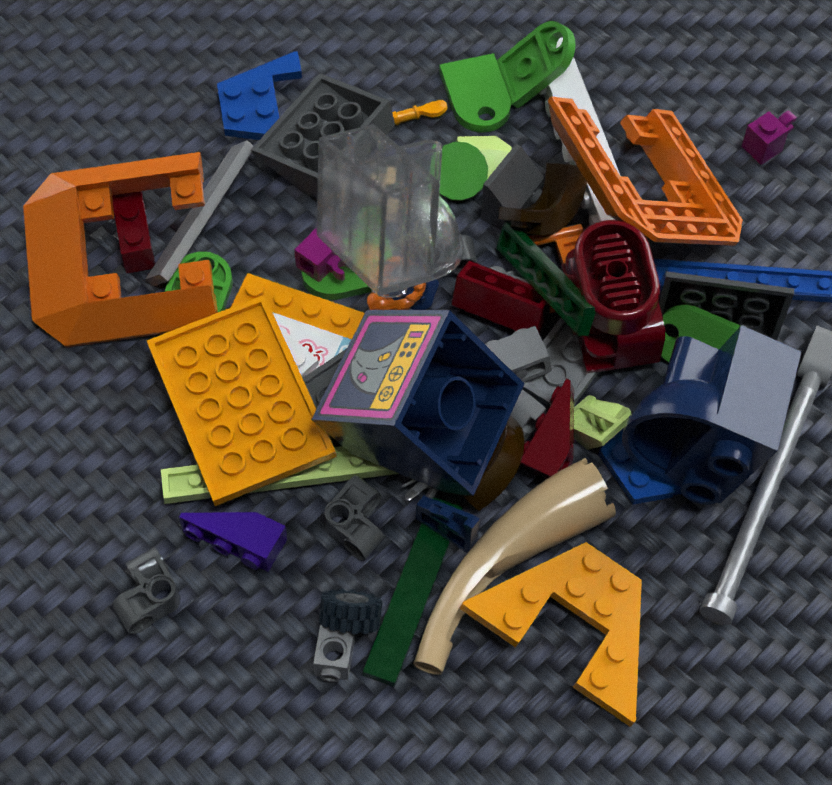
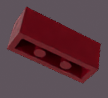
M142 191L112 195L120 250L126 274L152 269L155 265Z
M469 261L456 278L452 305L463 309L465 312L473 313L491 320L493 323L501 324L516 331L536 326L540 333L547 323L551 306L529 283Z

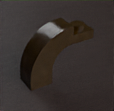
M546 163L545 182L539 199L532 206L524 209L500 207L499 219L511 220L510 226L519 227L525 234L549 235L565 227L578 211L585 194L587 181L577 165Z
M511 415L474 496L461 494L478 511L490 504L504 491L521 463L524 451L523 429Z

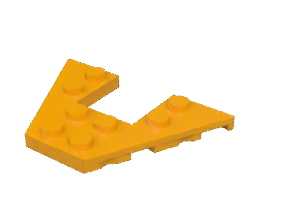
M585 542L475 595L461 604L460 610L516 648L549 597L556 600L605 634V637L573 688L629 727L635 723L642 580Z

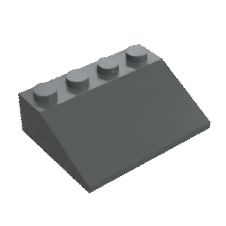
M320 73L254 145L251 152L303 193L329 203L395 126L390 101Z
M666 271L660 279L658 302L662 315L672 307L691 305L777 340L794 296L795 288ZM673 324L664 325L665 328L677 329Z

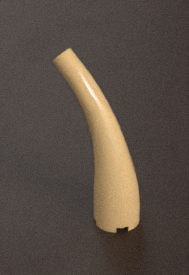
M584 458L560 470L537 485L510 507L474 544L450 577L429 617L413 663L416 668L429 674H442L453 647L452 642H450L451 637L460 619L465 614V612L459 609L465 600L480 594L494 579L508 569L615 517L614 503L606 505L605 502L606 495L604 490H607L608 487L592 462L588 464L587 459Z

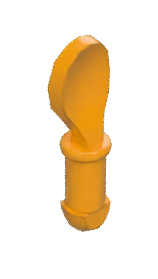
M437 100L426 103L423 106L417 107L414 105L413 108L398 112L394 111L392 113L395 125H400L402 122L413 119L418 120L421 115L431 118L439 117L447 111L448 105L444 100Z

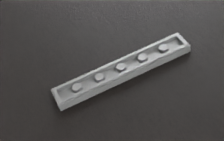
M248 140L232 146L203 190L205 206L195 207L190 210L145 279L152 286L168 282L178 268V264L182 262L252 153L251 149L254 146Z

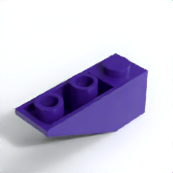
M257 512L181 513L179 516L182 531L188 538L196 542L203 540L211 544L213 549L222 555L228 556L232 554L240 558L241 562L247 567L254 570L261 568L269 572L287 541L285 525Z

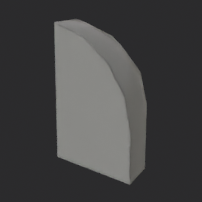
M522 390L511 416L521 425L525 441L536 431V423L542 413L546 414V408L534 397Z

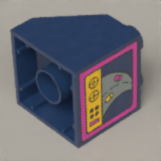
M366 310L311 420L353 455L422 482L442 492L474 496L525 383L450 310Z

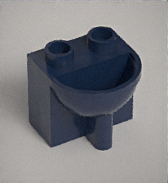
M743 325L734 332L720 349L691 337H678L674 343L663 385L648 394L626 421L622 434V443L625 451L644 470L680 486L682 495L688 500L705 505L721 504L778 451L802 351Z

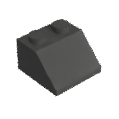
M518 144L514 145L483 184L481 219L502 230L504 221L511 222V220L499 219L500 207L528 208L539 199L543 190V175Z

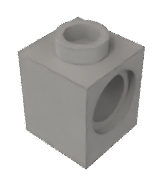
M320 625L313 663L315 676H320L322 680L328 682H339L340 679L349 680L355 643L354 634L346 631V633H341L340 630L332 631L329 630V627L325 628ZM331 651H338L342 654V657L335 661L328 660L325 656Z

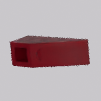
M567 378L562 387L557 386L550 400L552 405L547 414L542 413L539 417L531 442L527 441L524 444L521 465L525 471L543 480L570 466L574 459V388L571 380Z

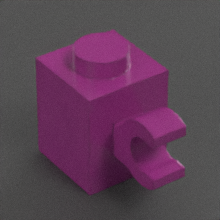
M789 110L784 112L778 119L770 111L747 125L742 147L760 165L764 164L783 151L787 135L794 129L791 123L796 121L797 117Z
M319 226L294 249L296 267L318 282L329 272L336 279L343 281L345 279V272L340 268L345 266L351 270L355 269L354 259L348 255H342V242L339 237Z

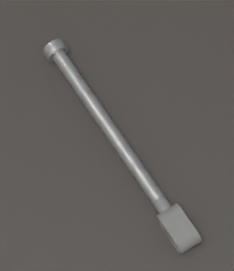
M816 326L796 375L802 379L786 416L778 451L767 462L714 593H707L700 607L701 615L713 623L719 625H730L737 610V604L733 599L819 386L826 387L831 377L832 331Z

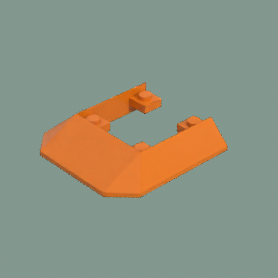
M553 96L549 98L548 105L552 125L608 216L617 221L633 225L645 237L654 242L735 246L739 242L743 219L672 111L652 109L646 117L626 115L620 122L628 140L642 147L664 182L661 189L667 197V202L642 200L630 179L619 175L596 138L600 131L587 110L578 109L573 99Z
M195 152L51 173L23 205L32 321L68 348L164 334L218 313L217 299L213 287L212 268L209 260L178 264L181 287L179 290L121 298L120 277L117 273L91 277L88 275L84 223L114 219L112 195L171 187L174 210L205 206L201 153Z

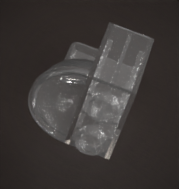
M372 124L319 137L317 236L376 295L395 298L404 295L409 287L430 282L451 273L461 262L463 239L454 213L444 199L439 196L443 145L435 140H423L399 146L377 126Z

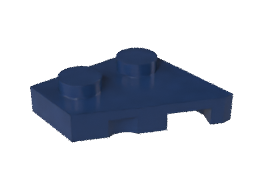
M425 495L417 503L416 519L464 552L468 553L477 542L480 518Z

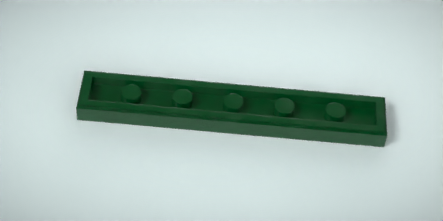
M504 221L496 248L578 336H588L595 316V307L586 302L579 288L519 227L510 226L511 222Z
M433 498L435 500H438L442 503H445L447 505H450L463 511V507L437 498ZM421 523L363 670V676L394 687L451 543L423 523Z

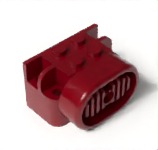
M617 220L595 223L580 234L575 248L566 256V263L561 264L562 272L579 288L585 301L595 307V316L588 336H578L570 327L572 336L577 335L586 374L658 363L661 360L665 342V326L658 302L660 283L649 242L640 230L629 223Z

